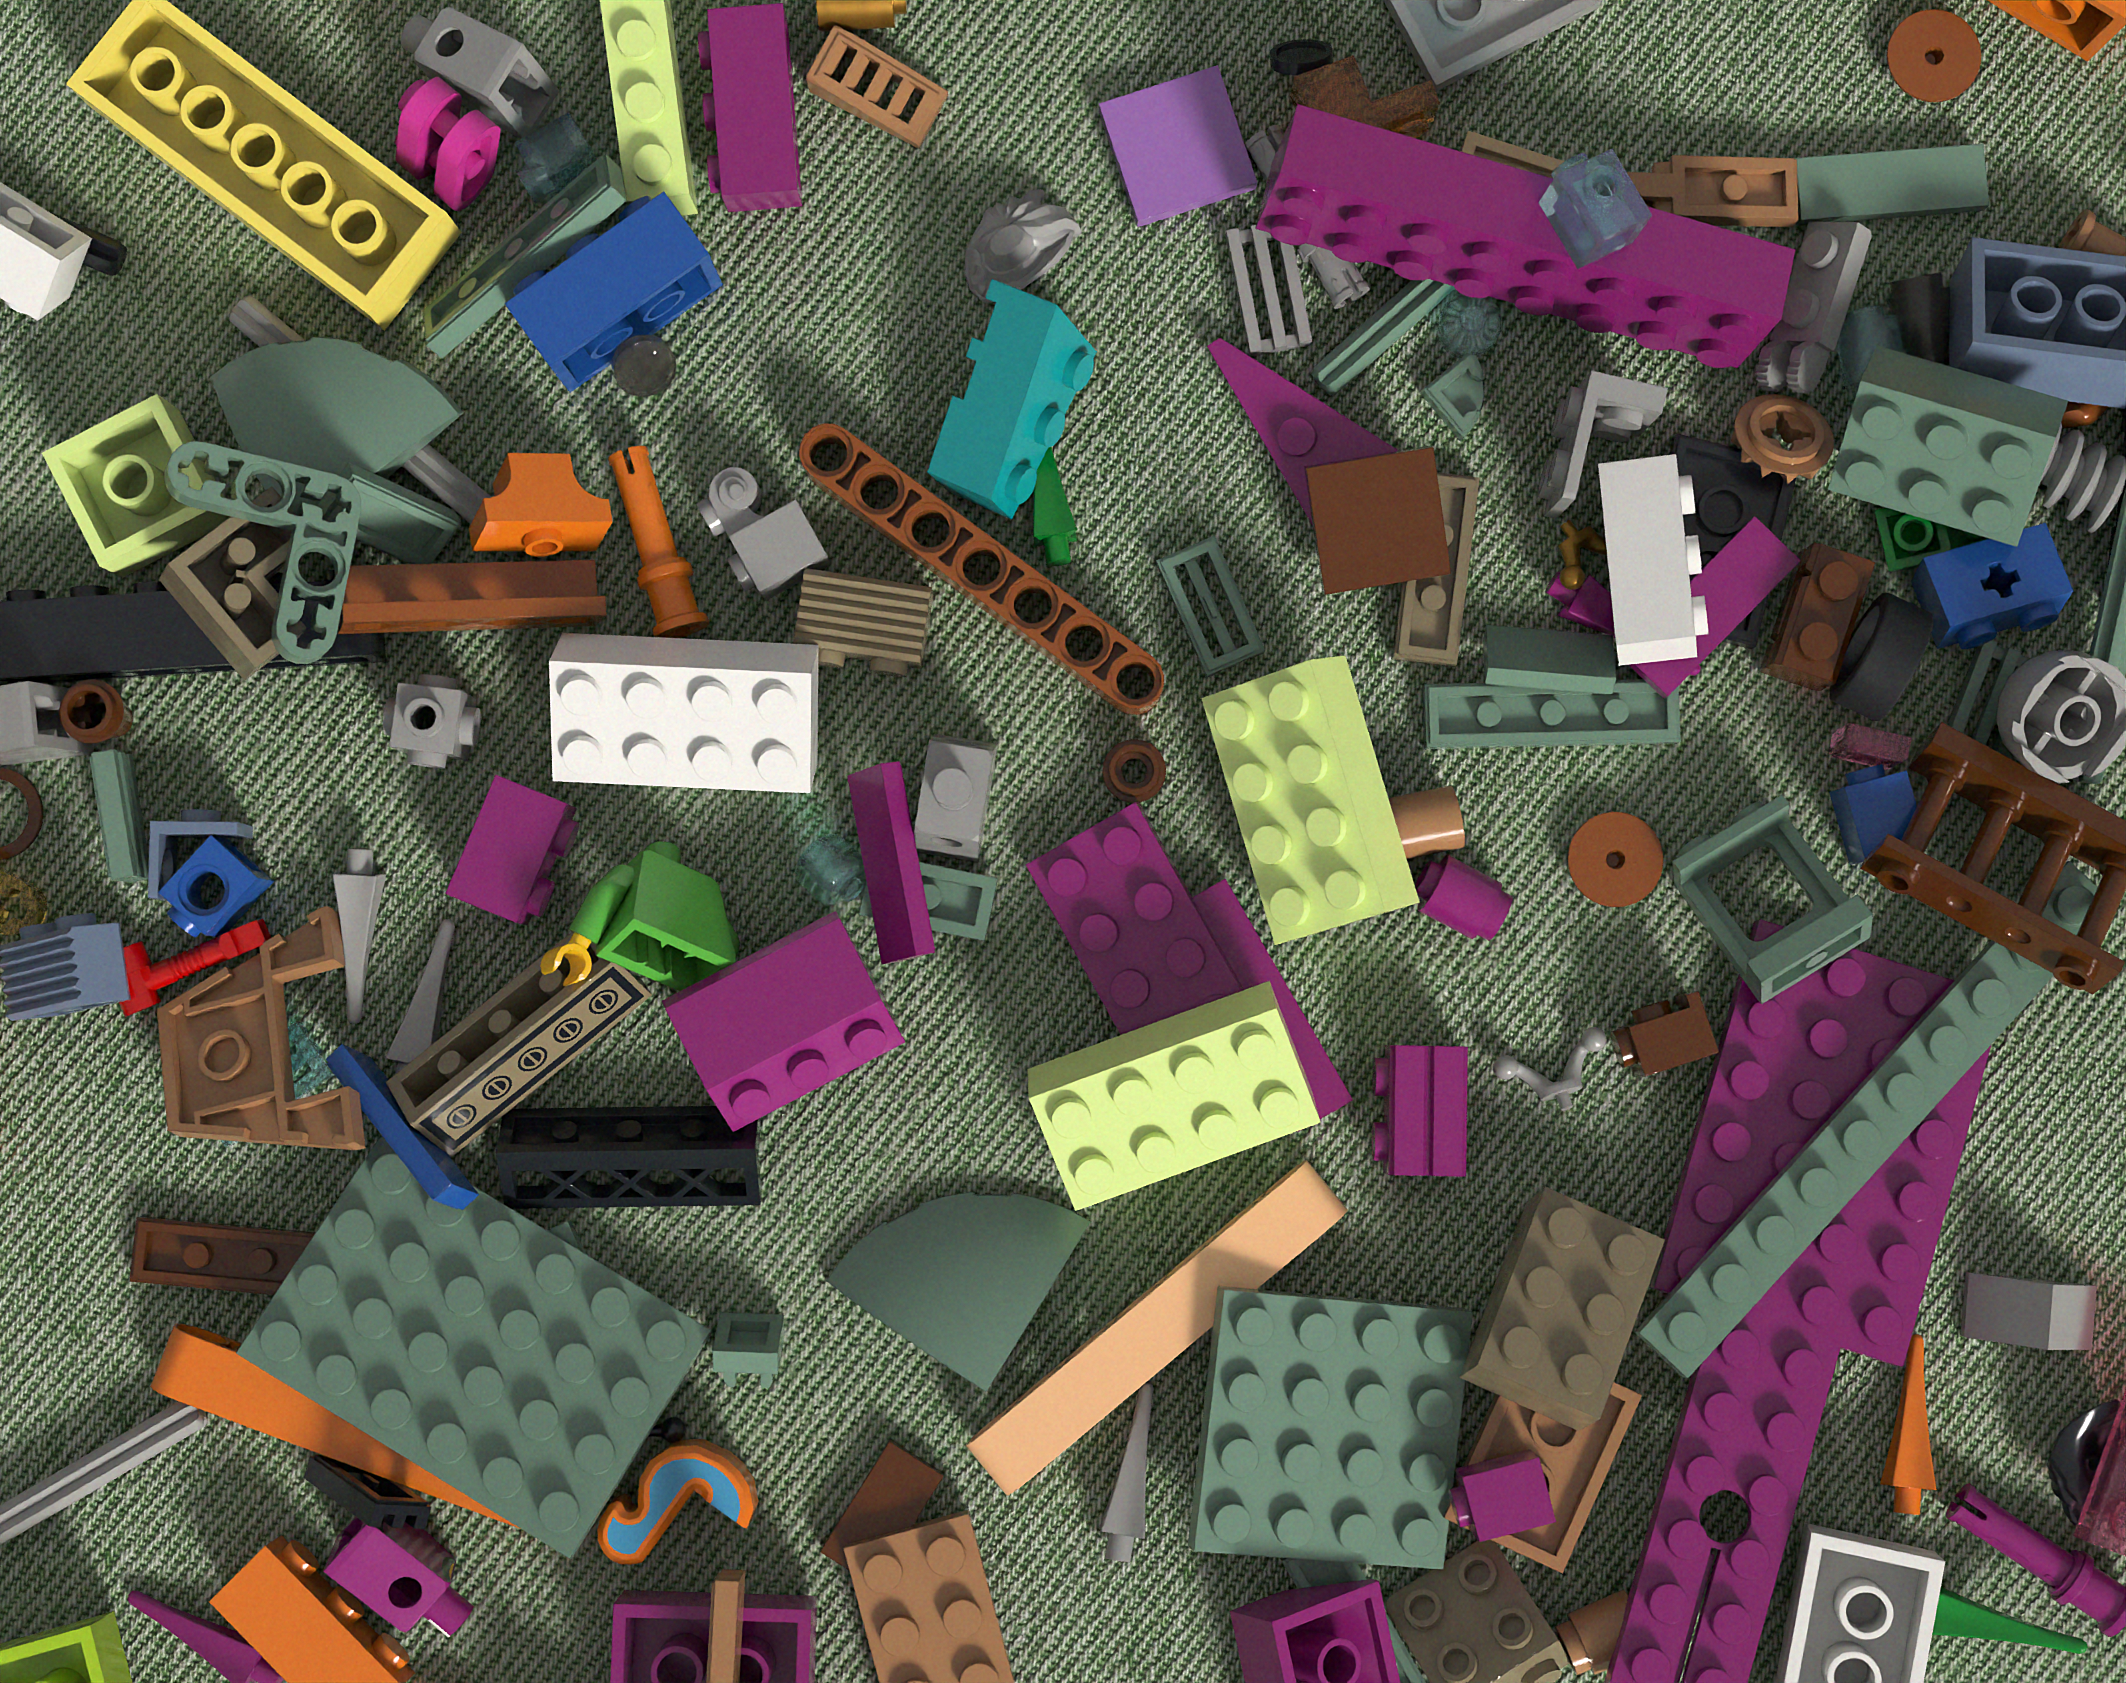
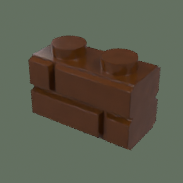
M1814 542L1807 549L1805 548L1798 552L1797 557L1801 561L1792 570L1771 634L1774 643L1767 646L1760 672L1811 690L1821 691L1826 689V687L1836 684L1875 562Z

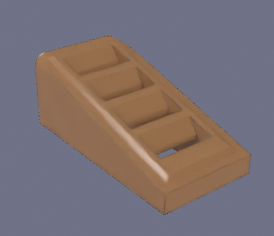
M834 25L806 77L810 93L920 149L949 95L948 91L837 25ZM843 56L852 59V62L839 83L832 79ZM869 68L876 73L862 97L854 91L864 72ZM892 80L898 83L899 86L887 109L884 110L877 106L889 81ZM914 91L923 97L907 124L899 119V116Z

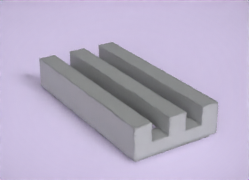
M1251 225L1250 229L1239 231V228L1226 230L1225 237L1249 356L1310 346L1312 336L1294 246L1277 240L1295 334L1285 335L1267 241L1276 239L1272 237L1271 233L1255 229L1256 225ZM1249 244L1254 245L1272 338L1265 340L1260 338L1242 247Z

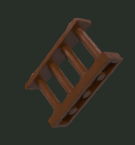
M1941 722L1918 747L1908 767L1926 777L1928 784L1902 839L1899 840L1887 834L1864 859L1860 869L1877 877L1880 884L1888 890L1898 894H1908L2052 972L2054 977L2063 985L2077 990H2085L2092 995L2121 973L2125 961L2101 949V946L2126 891V820ZM1953 793L1982 807L1986 812L1959 872L1925 854ZM2011 824L2041 839L2044 844L2018 903L1983 885ZM2069 855L2099 870L2102 875L2077 935L2042 917Z

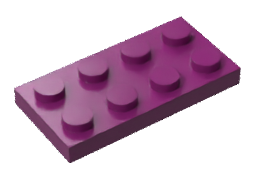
M1134 802L1026 864L1120 1035L1244 990L1139 802Z

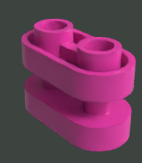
M440 77L432 78L427 82L420 79L408 87L398 103V109L402 113L399 118L398 133L394 142L396 145L395 160L418 180L426 178L436 170L434 194L454 211H461L479 196L494 174L501 129L480 110L470 111L460 119L461 94Z

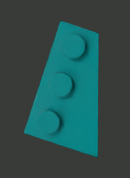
M991 279L985 298L996 302L984 339L981 340L974 337L971 339L966 357L975 360L976 363L964 399L959 396H952L927 473L949 493L1012 519L1019 504L1024 503L1032 494L1037 480L1036 471L1048 447L1055 445L1061 437L1065 426V414L1076 392L1082 390L1090 380L1094 368V357L1097 351L1057 304Z

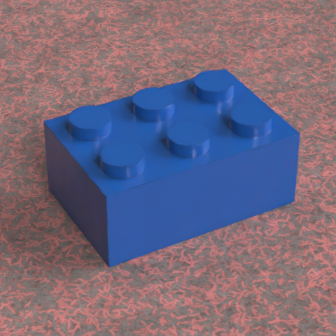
M664 191L653 199L650 196H644L632 202L620 213L618 217L620 222L601 236L597 233H592L578 240L566 252L567 260L548 273L544 270H539L524 278L514 288L513 294L515 296L504 303L569 393L723 285L709 253Z

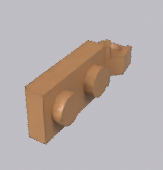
M1672 155L1667 162L1653 163L1652 173L1625 172L1623 179L1618 184V198L1714 226L1793 227L1798 221L1797 159Z

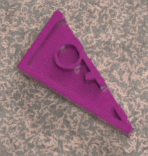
M1222 338L1207 345L1311 524L1312 517L1304 466L1399 451Z

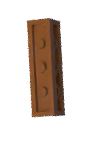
M595 560L350 566L338 625V634L596 626L607 615L606 597L597 596Z

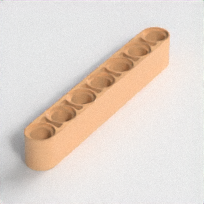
M1304 1160L992 1419L965 1446L1005 1495L1012 1494L1213 1327L1218 1286L1258 1289L1344 1216L1348 1209L1311 1164Z

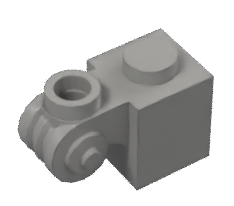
M730 467L721 470L714 476L709 486V495H707V498L696 503L714 537L725 531L728 534L737 553L727 558L745 592L756 586L762 597L767 601L803 581L805 568L821 571L832 565L796 499L766 516L757 515L755 512L758 510L762 500V493L758 483L748 471L742 468Z

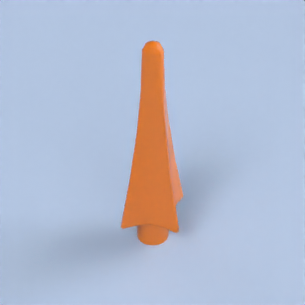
M1917 1333L1911 1336L1907 1351L1900 1403L1880 1482L1882 1485L1895 1486L1893 1512L1920 1515L1921 1489L1937 1490L1926 1411L1924 1340Z

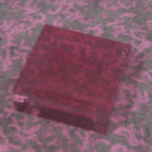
M1848 723L1832 733L1828 754H1831L1833 758L1871 767L1883 764L1884 769L1889 770L1908 759L1912 738Z

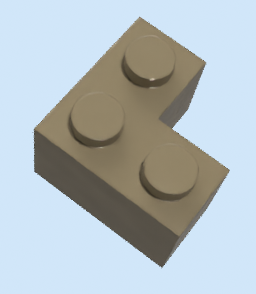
M271 486L251 502L259 507L269 508L277 505L282 497ZM289 507L287 512L289 514L296 515ZM230 517L169 562L159 580L245 681L279 655L272 642V625L279 594L267 580L284 568L291 531ZM299 620L295 626H287V632L297 635L298 639L307 627Z

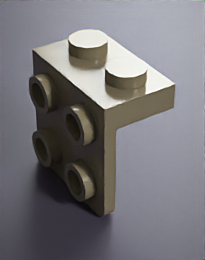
M1492 1540L1474 1542L1444 1561V1569L1428 1571L1392 1594L1386 1601L1387 1613L1430 1683H1555L1562 1674L1561 1668L1570 1663L1557 1636L1496 1542Z

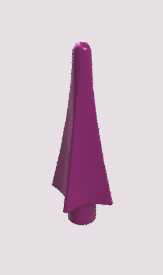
M1557 571L1545 590V593L1564 604L1557 616L1606 635H1613V638H1615L1611 593L1591 574L1585 578L1580 588L1575 590L1566 589L1560 581L1561 572ZM1698 665L1689 675L1696 676L1700 673L1701 666Z
M133 1590L129 1593L127 1600L130 1605L148 1615L181 1639L231 1683L283 1682L284 1679L238 1631L176 1609L140 1591Z

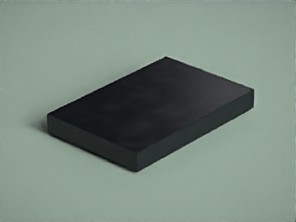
M1676 434L1672 438L1668 455L1676 454L1678 476H1692L1695 513L1683 515L1685 536L1698 535L1701 569L1754 516L1781 541L1796 478L1787 484L1781 475L1776 472H1771L1762 477L1759 464L1756 462H1741L1742 449ZM1696 574L1689 575L1690 580H1691ZM1768 595L1722 642L1748 649L1756 647Z

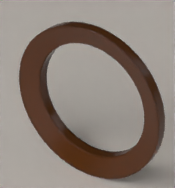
M0 768V780H5L15 785L24 795L28 805V820L23 832L12 843L0 847V860L15 857L30 847L41 830L44 813L41 797L32 782L18 772Z

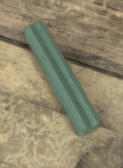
M1431 279L1410 281L1314 366L1311 375L1315 382L1328 395H1336L1454 291V286Z

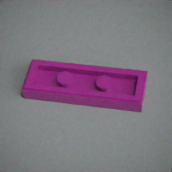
M1754 516L1702 568V573L1696 574L1690 580L1691 597L1705 596L1708 634L1696 635L1697 657L1630 664L1629 666L1663 699L1668 697L1801 560Z
M900 761L880 763L847 775L881 963L901 962L935 953Z

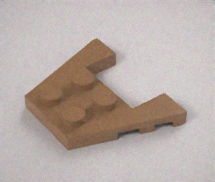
M329 906L318 908L307 915L308 923L285 937L278 933L270 938L263 945L259 946L260 953L233 970L224 967L157 1009L167 1131L179 1137L344 1150L366 1148L360 1093L346 1086L295 1100L283 985L285 982L345 966L340 919L337 911Z

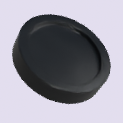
M1291 40L1280 43L1270 50V67L1281 74L1309 75L1324 71L1333 64L1332 46L1319 40Z

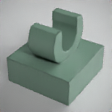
M720 1312L712 1350L713 1372H723L724 1382L728 1387L736 1386L738 1373L760 1374L761 1388L770 1387L773 1374H778L784 1340V1314Z

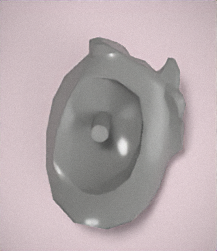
M1031 190L1020 199L1009 196L1004 205L996 203L994 207H989L984 212L983 218L967 246L964 267L969 290L983 303L993 302L985 298L991 279L1022 290L1059 262L1069 249L1073 236L1078 237L1082 234L1080 226L1066 208L1045 203L1041 204L1040 201L1045 195L1043 190Z

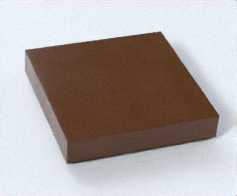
M1432 446L1304 466L1322 592L1325 595L1451 574L1434 448Z

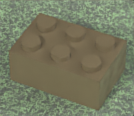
M1544 1187L1525 1203L1459 1378L1577 1431L1600 1420L1665 1240L1548 1187Z

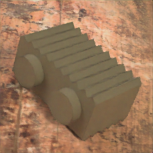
M805 568L793 644L819 645L818 665L843 668L845 658L870 661V672L894 677H907L908 667L922 669L934 596L932 587Z

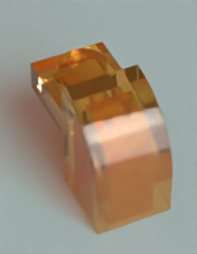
M1354 55L1295 76L1290 93L1294 108H1296L1297 104L1413 138H1417L1429 130L1428 123L1433 122L1440 105L1431 80L1371 101Z

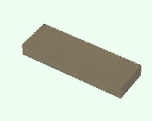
M1437 472L1451 574L1401 582L1392 659L1455 667L1458 661L1480 478Z

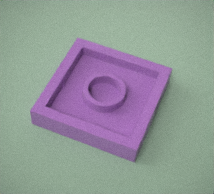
M1218 65L1099 103V114L1137 227L1256 189L1257 179Z

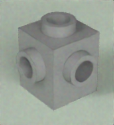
M419 674L417 685L398 683L396 698L389 697L387 699L383 714L384 735L390 736V747L408 754L407 764L445 769L447 759L468 761L470 746H475L479 737L481 713L479 708H475L476 698L462 690H456L457 679ZM424 707H432L436 714L435 722L430 728L421 730Z

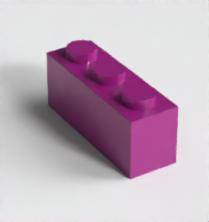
M783 3L707 9L709 31L698 32V49L701 69L712 70L713 92L703 93L702 95L706 131H716L718 154L707 155L711 193H721L728 212L802 207L789 24Z

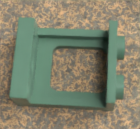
M1780 795L1766 805L1759 801L1745 807L1733 818L1731 826L1713 837L1705 834L1694 838L1678 852L1677 859L1673 861L1675 887L1760 1004L1765 1003L1871 938L1872 912L1858 894L1851 899L1847 897L1789 820V803L1783 795ZM1759 847H1768L1776 853L1812 901L1813 908L1809 913L1765 940L1756 942L1746 937L1710 888L1708 880L1712 875Z

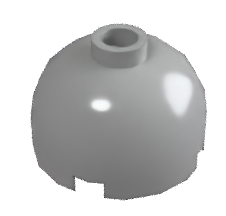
M2048 651L2022 663L2007 678L1998 696L1996 719L2002 744L2021 765L2057 783L2069 782L2067 779H2073L2082 774L2090 778L2103 772L2121 754L2126 745V678L2116 666L2080 651Z

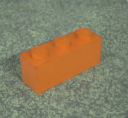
M282 1535L265 1545L209 1601L287 1683H406L415 1674L407 1665L410 1657L404 1647L387 1633H382L379 1636L362 1618L365 1612L360 1602L343 1587L337 1586L333 1589L316 1571L319 1568V1563L315 1556L296 1540L288 1542Z

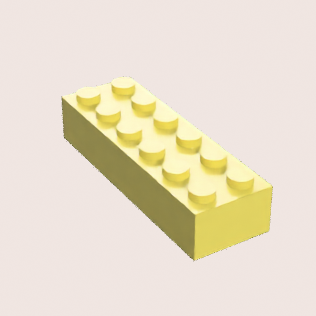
M132 0L66 83L89 107L384 331L462 233L447 212L167 0Z

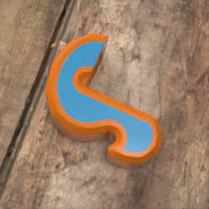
M689 1439L674 1442L657 1453L646 1466L639 1479L638 1505L632 1503L630 1496L625 1493L616 1497L609 1504L597 1528L600 1547L611 1561L618 1564L631 1565L642 1563L694 1491L730 1519L747 1529L759 1502L754 1477L747 1466L731 1451L705 1439Z

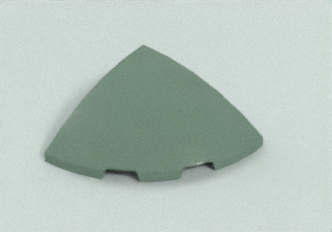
M311 337L309 340L291 341L281 344L279 342L270 343L241 355L211 376L221 408L243 452L340 475L347 463L350 462L388 479L464 412L448 393L409 362L390 360L380 354L364 349V343L344 338ZM255 474L265 491L272 486L282 497L281 487L272 476ZM295 482L296 494L290 505L292 511L297 515V509L302 502L318 506L321 500L314 501L300 497L306 486L303 483Z
M974 1192L947 1195L919 1204L918 1208L900 1215L888 1223L884 1222L877 1226L844 1256L826 1282L915 1346L986 1392L1091 1221L1053 1202L1019 1193H1012L1011 1195H977Z

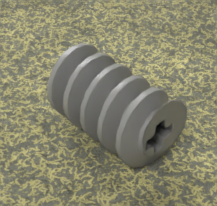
M2061 423L2039 484L2047 487L2042 506L2050 508L2062 497H2066L2069 499L2065 519L2072 521L2086 509L2091 512L2087 531L2093 533L2109 516L2122 494L2126 483V458L2116 455L2105 463L2106 446L2098 442L2089 445L2082 451L2084 434L2078 430L2073 429L2059 439L2062 429Z

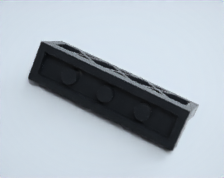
M717 1106L511 1109L502 1117L496 1147V1159L504 1205L511 1209L761 1205L762 1188L758 1157L761 1118L733 1132ZM717 1168H744L745 1183H720L709 1174ZM652 1169H669L681 1178L674 1184H656L645 1175ZM587 1170H604L615 1177L616 1180L610 1185H593L580 1176ZM516 1171H540L551 1178L552 1181L546 1186H519Z

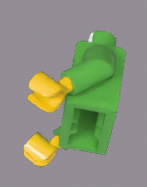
M658 841L648 845L644 851H640L627 865L620 864L612 867L590 889L568 928L573 932L570 941L566 945L546 952L541 960L540 967L544 975L553 973L561 964L562 957L564 956L570 963V973L565 978L563 986L577 983L585 979L591 971L592 962L587 949L593 943L596 944V956L681 991L735 963L740 948V940L726 916L718 883L713 878L681 864V851L676 845L666 841Z

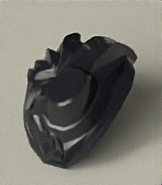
M2118 1399L2101 1403L2070 1421L2058 1433L2052 1453L2048 1459L2047 1467L2049 1469V1478L2052 1480L2051 1488L2054 1494L2062 1501L2064 1513L2075 1526H2081L2083 1513L2102 1521L2126 1523V1509L2124 1508L2126 1427L2122 1404Z

